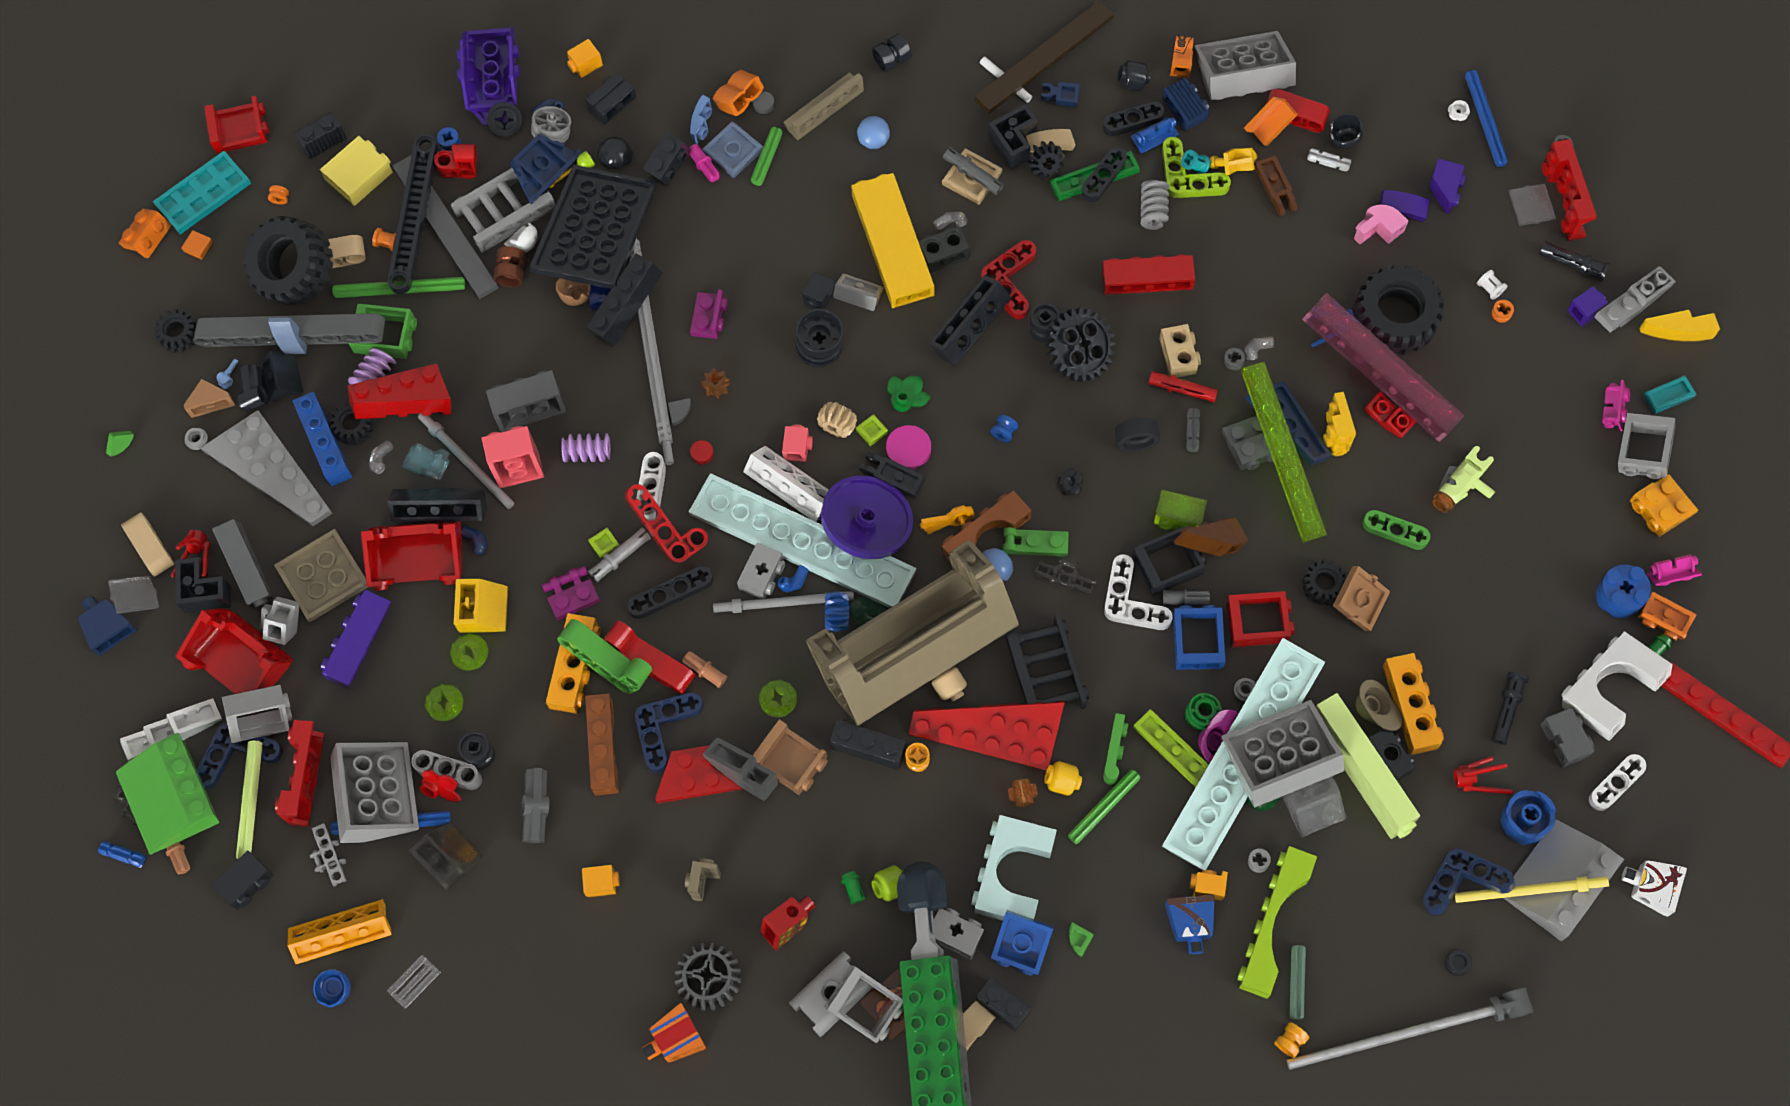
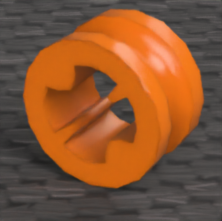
M273 185L269 188L268 200L270 202L281 205L287 203V196L289 195L287 188Z
M1507 300L1497 301L1491 311L1493 319L1500 323L1509 321L1513 315L1514 306ZM1502 308L1503 311H1507L1506 315H1503V312H1498L1499 309Z

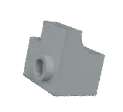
M276 597L273 600V605L265 604L262 607L260 628L263 629L264 640L285 645L297 634L299 602Z

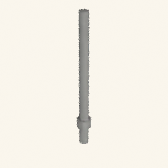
M422 413L418 415V418L428 427V432L434 438H438L507 509L514 505V502L444 432V427L439 422H434L429 416H422Z
M853 591L841 592L847 593L849 601L854 600ZM827 593L746 601L732 599V602L713 603L714 613L728 611L742 613V610L825 603Z

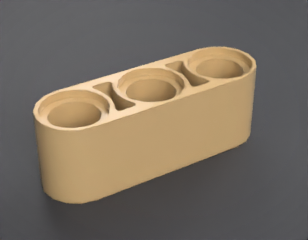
M348 235L328 239L330 242L328 248L332 249L333 257H331L333 268L365 261L364 243L361 236Z
M142 512L121 524L136 551L154 577L175 565Z

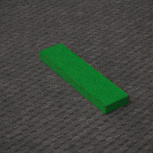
M1132 151L1126 152V164L1114 181L1139 173L1140 168ZM1119 156L1113 158L1111 164L1112 167L1117 159L1120 160ZM1099 163L1051 179L1050 185L1058 201L1081 194L1083 184ZM1100 171L1098 173V176L1102 179H1107L1111 176L1108 171Z

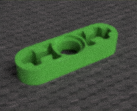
M1377 510L1369 511L1363 519V527L1367 532L1416 550L1425 548L1430 541V533L1425 527ZM1373 518L1377 519V524L1375 526L1371 525L1370 520H1372ZM1385 521H1386V522H1388V524H1387V526H1386V528H1385V531H1384V530H1382V528H1383L1384 523H1385ZM1392 525H1399L1403 533L1401 535H1394L1390 531V527ZM1408 529L1411 530L1408 538H1404ZM1417 534H1421V535H1422V536H1421V539H1422V540H1421L1420 542H1417V541H1416V537H1415V536H1416Z

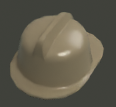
M1375 680L1364 681L1359 688V695L1355 701L1359 715L1367 721L1376 723L1383 729L1389 731L1399 729L1403 722L1402 715L1384 686Z

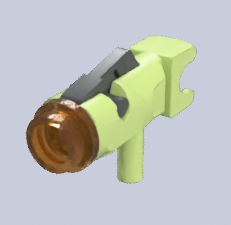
M1475 446L1458 467L1449 466L1434 495L1433 505L1439 511L1447 513L1449 510H1453L1456 506L1455 504L1468 495L1467 492L1470 489L1474 488L1490 499L1495 491L1479 478L1494 461L1493 457L1490 456L1485 461H1480L1477 458L1480 448Z

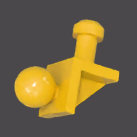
M1232 148L1223 153L1224 158H1218V156L1210 157L1211 169L1225 166V174L1230 175L1236 171L1254 170L1257 154L1253 148Z

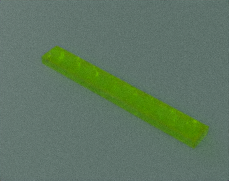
M1265 362L1244 367L1241 369L1301 539L1305 543L1327 535Z

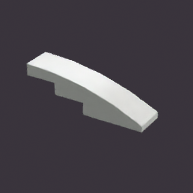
M212 698L169 713L166 719L143 726V731L120 738V743L129 762L155 742L179 733L182 739L185 740L216 724L222 718Z

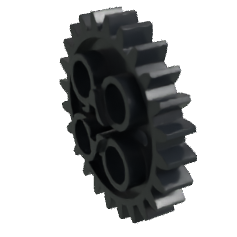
M1082 307L1075 310H1067V313H1060V318L1053 319L1055 325L1048 327L1052 334L1045 336L1050 340V343L1045 344V347L1051 348V351L1046 356H1053L1050 365L1057 364L1058 366L1055 371L1060 372L1063 370L1062 377L1070 376V381L1078 379L1079 382H1083L1086 379L1087 381L1094 380V376H1101V371L1108 370L1105 364L1113 362L1109 355L1115 354L1110 349L1111 346L1116 345L1115 342L1110 341L1114 334H1108L1111 325L1104 326L1106 318L1098 319L1099 313L1091 314V309L1083 311ZM1085 326L1089 329V336L1085 333ZM1066 332H1067V333L1069 334V336H1070L1069 342H1068V341L1066 340V338H1065V333H1066ZM1092 348L1095 350L1096 353L1095 358L1091 354ZM1072 354H1074L1076 357L1075 364L1073 363L1071 358Z

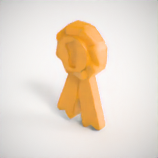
M958 506L944 516L921 519L920 527L927 534H931L949 525H964L975 517L974 511L971 506Z

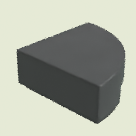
M690 398L668 403L673 426L682 423L683 419L690 412Z

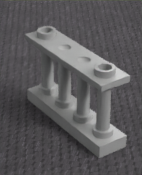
M511 167V169L469 194L457 198L451 204V207L457 218L464 214L477 232L473 238L478 249L483 253L515 234L522 226H528V223L531 224L553 211L556 205L549 191L541 195L533 204L528 203L522 206L509 188L519 181ZM500 192L503 193L515 210V212L506 217L502 216L490 199ZM481 203L485 205L496 221L495 224L488 228L483 227L471 210Z

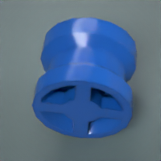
M443 128L437 134V141L442 151H453L452 144H461L459 135L453 128Z
M999 415L997 424L991 428L990 433L996 439L1009 443L1012 440V433L1017 431L1019 425L1012 418L1006 415Z

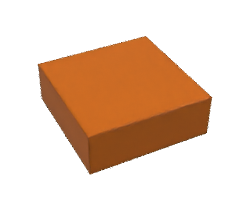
M192 230L181 249L183 252L202 260L213 244V240Z

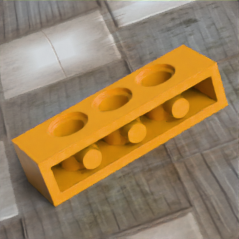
M567 613L564 628L571 619H575L600 636L601 628L598 626L595 618ZM561 644L546 704L552 710L577 714L578 708L582 707L585 694L582 692L584 684L587 685L589 682V666ZM573 660H579L580 664L577 667H569ZM567 683H575L571 690H564V686Z
M1414 653L1386 659L1383 664V670L1393 702L1402 715L1401 729L1410 755L1437 750L1442 744L1444 737L1442 729L1436 725V710L1433 704L1430 705L1428 699L1429 687L1426 682H1423L1421 676L1423 670L1420 660H1416ZM1402 678H1410L1413 685H1406ZM1409 700H1416L1420 707H1412ZM1416 722L1424 723L1427 730L1418 729Z

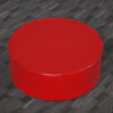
M700 440L691 446L690 454L695 463L702 465L712 460L714 451L709 442Z

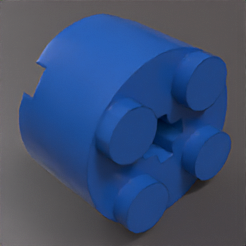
M1631 565L1615 566L1600 581L1596 589V601L1603 611L1605 610L1611 614L1610 616L1619 619L1629 618L1636 614L1649 600L1651 594L1650 581L1645 575L1644 570L1640 567Z
M1522 790L1505 804L1499 820L1504 832L1513 841L1520 845L1533 844L1543 839L1552 830L1556 821V810L1551 799L1544 793ZM1530 815L1531 819L1528 820L1525 816Z

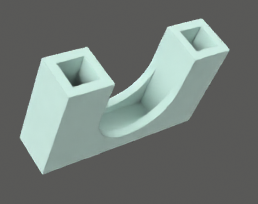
M1002 815L999 816L998 822L993 821L990 835L994 836L992 845L987 844L984 858L988 859L986 868L981 867L978 876V882H981L980 891H974L971 905L975 906L976 914L1003 921L1006 911L1009 910L1034 919L1038 900L1007 891L1000 884L996 869L999 862L1006 855L1013 852L1021 851L1050 858L1057 830Z

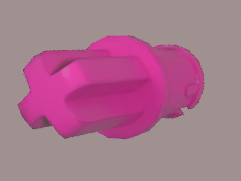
M694 144L690 146L691 151L688 155L696 163V168L701 170L710 182L718 180L720 178L719 172L712 164L711 157L706 156L699 145Z

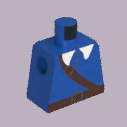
M1214 894L1167 899L1165 908L1176 942L1187 941L1189 954L1204 953L1202 940L1211 939L1213 935Z

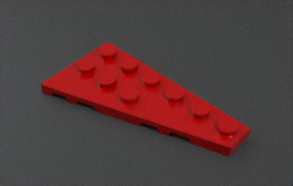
M1065 700L1048 703L1035 702L1032 704L1015 703L983 705L981 707L966 706L950 709H917L913 712L909 735L1047 770L1050 765Z

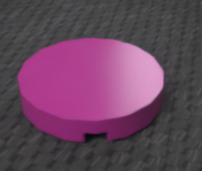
M905 425L895 429L889 435L886 442V453L889 459L914 470L921 465L923 466L928 461L931 455V441L923 429Z

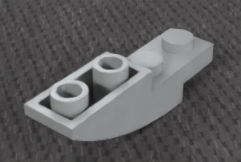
M1659 266L1633 284L1623 295L1597 312L1594 317L1611 333L1619 326H1624L1676 281Z

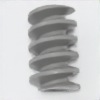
M1147 180L1141 184L1140 224L1146 229L1157 230L1162 228L1163 223L1169 219L1167 215L1169 212L1167 207L1169 204L1167 199L1169 197V192L1167 191L1169 184L1164 181Z

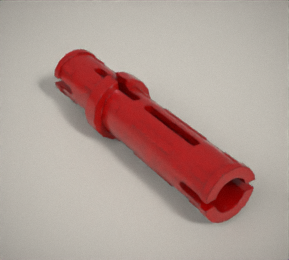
M1153 370L1151 372L1148 385L1168 389L1167 392L1170 393L1175 391L1212 403L1215 402L1218 392L1217 388L1179 379L1174 374L1169 376L1154 372Z

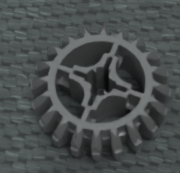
M701 943V951L698 952L693 946L691 947L692 956L686 952L683 954L687 960L686 963L678 961V966L683 968V970H675L674 974L682 978L674 982L676 986H682L677 990L679 995L687 993L683 998L685 1003L693 999L691 1002L692 1008H696L699 1002H701L700 1008L702 1011L706 1010L707 1004H710L711 1010L714 1011L716 1010V1002H719L720 1006L724 1007L723 998L726 997L729 1001L733 1000V997L729 994L730 991L738 993V988L733 984L741 983V978L734 977L741 973V969L733 968L739 962L737 959L730 960L733 955L731 951L723 955L724 946L721 945L715 951V944L711 943L709 950H706L705 944ZM707 958L702 968L690 971L694 964ZM715 959L720 960L726 965L728 975L715 971ZM710 969L713 979H710L706 984L702 976L706 975V972H709ZM688 978L701 983V995L696 994L690 989ZM726 983L718 993L709 996L715 985Z

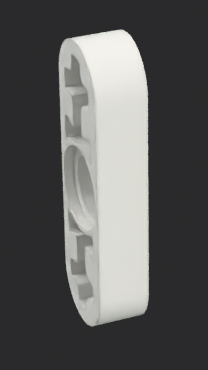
M1636 754L1629 755L1590 794L1589 803L1591 807L1598 811L1608 809L1645 772V760ZM1636 762L1638 764L1637 769L1627 775L1625 771L1632 763ZM1612 777H1620L1624 782V787L1621 789L1615 788L1611 783ZM1608 790L1610 794L1605 798V802L1599 803L1597 801L1598 796H1601Z

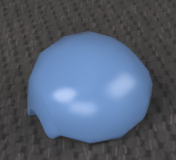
M868 116L859 124L857 136L860 144L865 147L879 149L887 143L890 137V130L888 124L882 118Z
M997 548L983 551V555L993 564L1002 581H1007L1013 572V562L1008 554Z

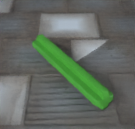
M1133 769L1130 770L1068 834L1070 841L1078 844L1140 780V775Z

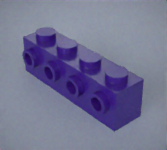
M364 590L362 595L358 594L352 605L355 607L353 614L346 616L342 624L344 631L341 637L337 635L331 645L334 651L330 658L325 657L320 667L323 670V678L349 689L391 606V601L367 590Z

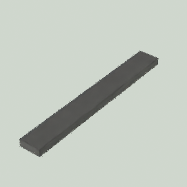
M412 155L393 165L395 172L405 186ZM431 186L428 208H426L427 215L425 217L480 300L499 288Z

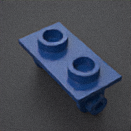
M1167 117L1130 136V138L1142 154L1162 144L1168 137L1179 136L1174 127L1177 125L1176 120L1173 117Z

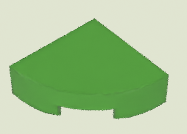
M131 431L109 433L106 454L111 457L123 452L130 445L134 434Z
M1072 922L1069 930V941L1073 950L1082 957L1094 934Z

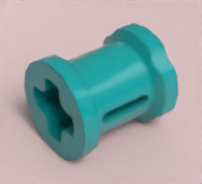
M1193 150L1186 151L1181 159V165L1185 169H1193L1197 174H1205L1211 164L1208 156L1198 155Z

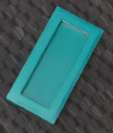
M1685 375L1643 394L1654 415L1696 396V392Z

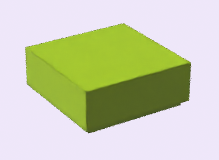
M874 414L856 427V431L870 447L888 434V430Z
M605 528L588 540L601 560L604 559L603 556L605 554L612 553L620 546L608 528Z

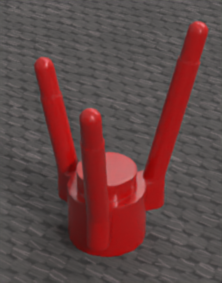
M190 530L187 536L176 546V550H180L186 545V550L180 559H187L190 553L198 554L203 551L201 575L206 577L208 553L211 543L207 542L208 537L204 532ZM175 568L171 573L172 578L175 577Z
M1492 756L1467 765L1458 766L1457 769L1453 770L1456 787H1463L1464 792L1479 791L1513 794L1512 789L1473 786V783H1477V774L1508 767L1507 763L1474 769L1494 759Z

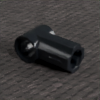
M248 364L242 366L240 370L242 392L238 393L237 399L240 407L247 412L268 404V395L262 387L260 367Z

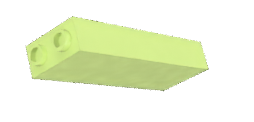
M1336 693L1317 704V711L1343 754L1345 772L1390 839L1399 836L1400 839L1407 836L1417 826L1415 822L1420 817V814L1344 702Z

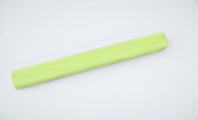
M256 740L249 741L247 747L236 851L237 859L247 850L250 852L252 850L263 745L262 742Z

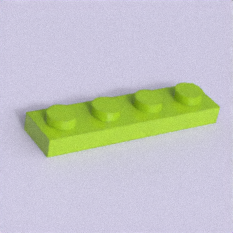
M1150 709L1134 724L1133 728L1196 787L1209 764Z

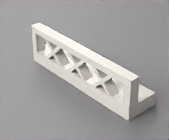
M766 446L750 455L743 471L745 474L811 520L818 522L821 519L820 513L824 498L819 495L825 497L829 491L827 488Z

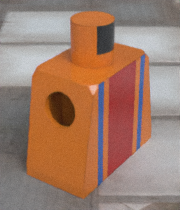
M682 1003L677 1005L649 1029L655 1040L642 1047L648 1060L662 1053L668 1063L706 1049Z

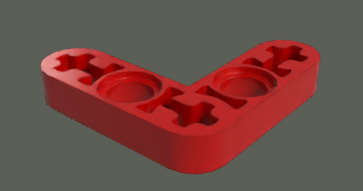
M1029 240L1019 242L986 265L981 272V279L984 275L987 276L988 273L990 275L995 274V280L999 281L1004 288L1006 287L1011 290V299L1004 309L1015 319H1023L1028 315L1029 303L1008 278L1035 259L1036 246ZM1022 249H1025L1026 251L1030 249V254H1022ZM1010 259L1014 261L1015 265L1012 268H1005L1002 263ZM1014 302H1015L1016 305L1019 306V307L1023 305V310H1022V311H1021L1020 309L1015 310V304H1014Z

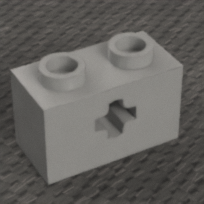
M756 543L737 582L739 591L758 599H765L767 594L771 595L776 584L774 580L777 574H782L785 567L783 554L760 543Z
M946 908V910L939 909L934 918L936 943L972 960L984 935V929L981 928L982 924L970 918L968 921L960 918V914L951 908ZM957 927H960L962 935L957 934L954 937L951 929L956 930Z

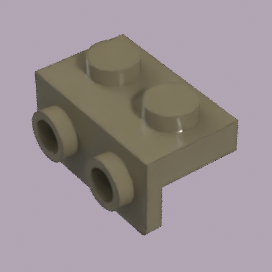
M699 859V862L692 861L691 873L686 874L685 887L695 901H703L706 878L721 879V872L713 860Z

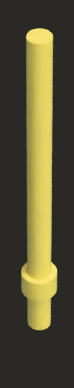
M1587 876L1576 877L1577 880L1515 886L1511 892L1505 894L1491 889L1455 893L1456 903L1571 890L1586 892L1590 888L1609 887L1608 876L1588 879Z

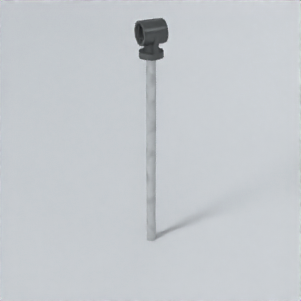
M1520 988L1501 994L1502 1000H1499L1497 996L1490 997V1006L1288 1059L1287 1065L1289 1070L1492 1015L1495 1021L1499 1022L1504 1020V1015L1508 1014L1509 1019L1534 1013L1526 988Z

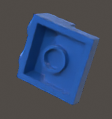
M1007 910L991 959L996 960L997 964L1004 967H1010L1011 965L1019 968V971L1023 974L1030 976L1033 974L1038 975L1054 926Z

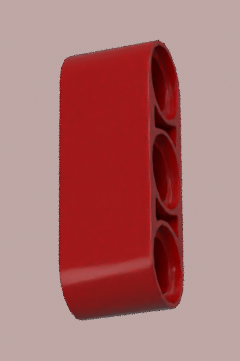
M1280 89L1271 90L1266 104L1273 97L1283 98L1298 114L1289 124L1312 132H1322L1330 114L1328 106Z

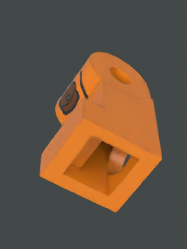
M1176 36L1170 76L1190 78L1193 37ZM1175 67L1187 69L1185 71H1179Z

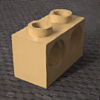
M1188 324L1161 329L1159 339L1169 376L1174 374L1177 377L1196 374L1198 365H1201V358L1199 352H1195V335L1193 331L1190 332ZM1174 339H1181L1183 343H1176ZM1179 359H1186L1188 363H1181Z

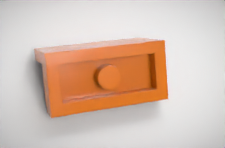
M1273 97L1244 129L1246 132L1254 133L1263 145L1268 146L1298 114L1285 99Z

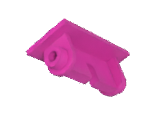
M1621 380L1620 386L1616 383H1610L1606 387L1605 405H1613V407H1604L1602 423H1604L1606 428H1613L1614 425H1618L1619 430L1623 431V423L1626 422L1628 413L1627 409H1625V403L1630 401V389L1626 388L1624 380Z
M1689 554L1674 558L1675 566H1672L1670 559L1654 562L1652 566H1649L1650 573L1646 574V576L1656 586H1666L1671 582L1691 580L1693 577L1701 576L1702 573L1695 568V565H1698L1697 557Z

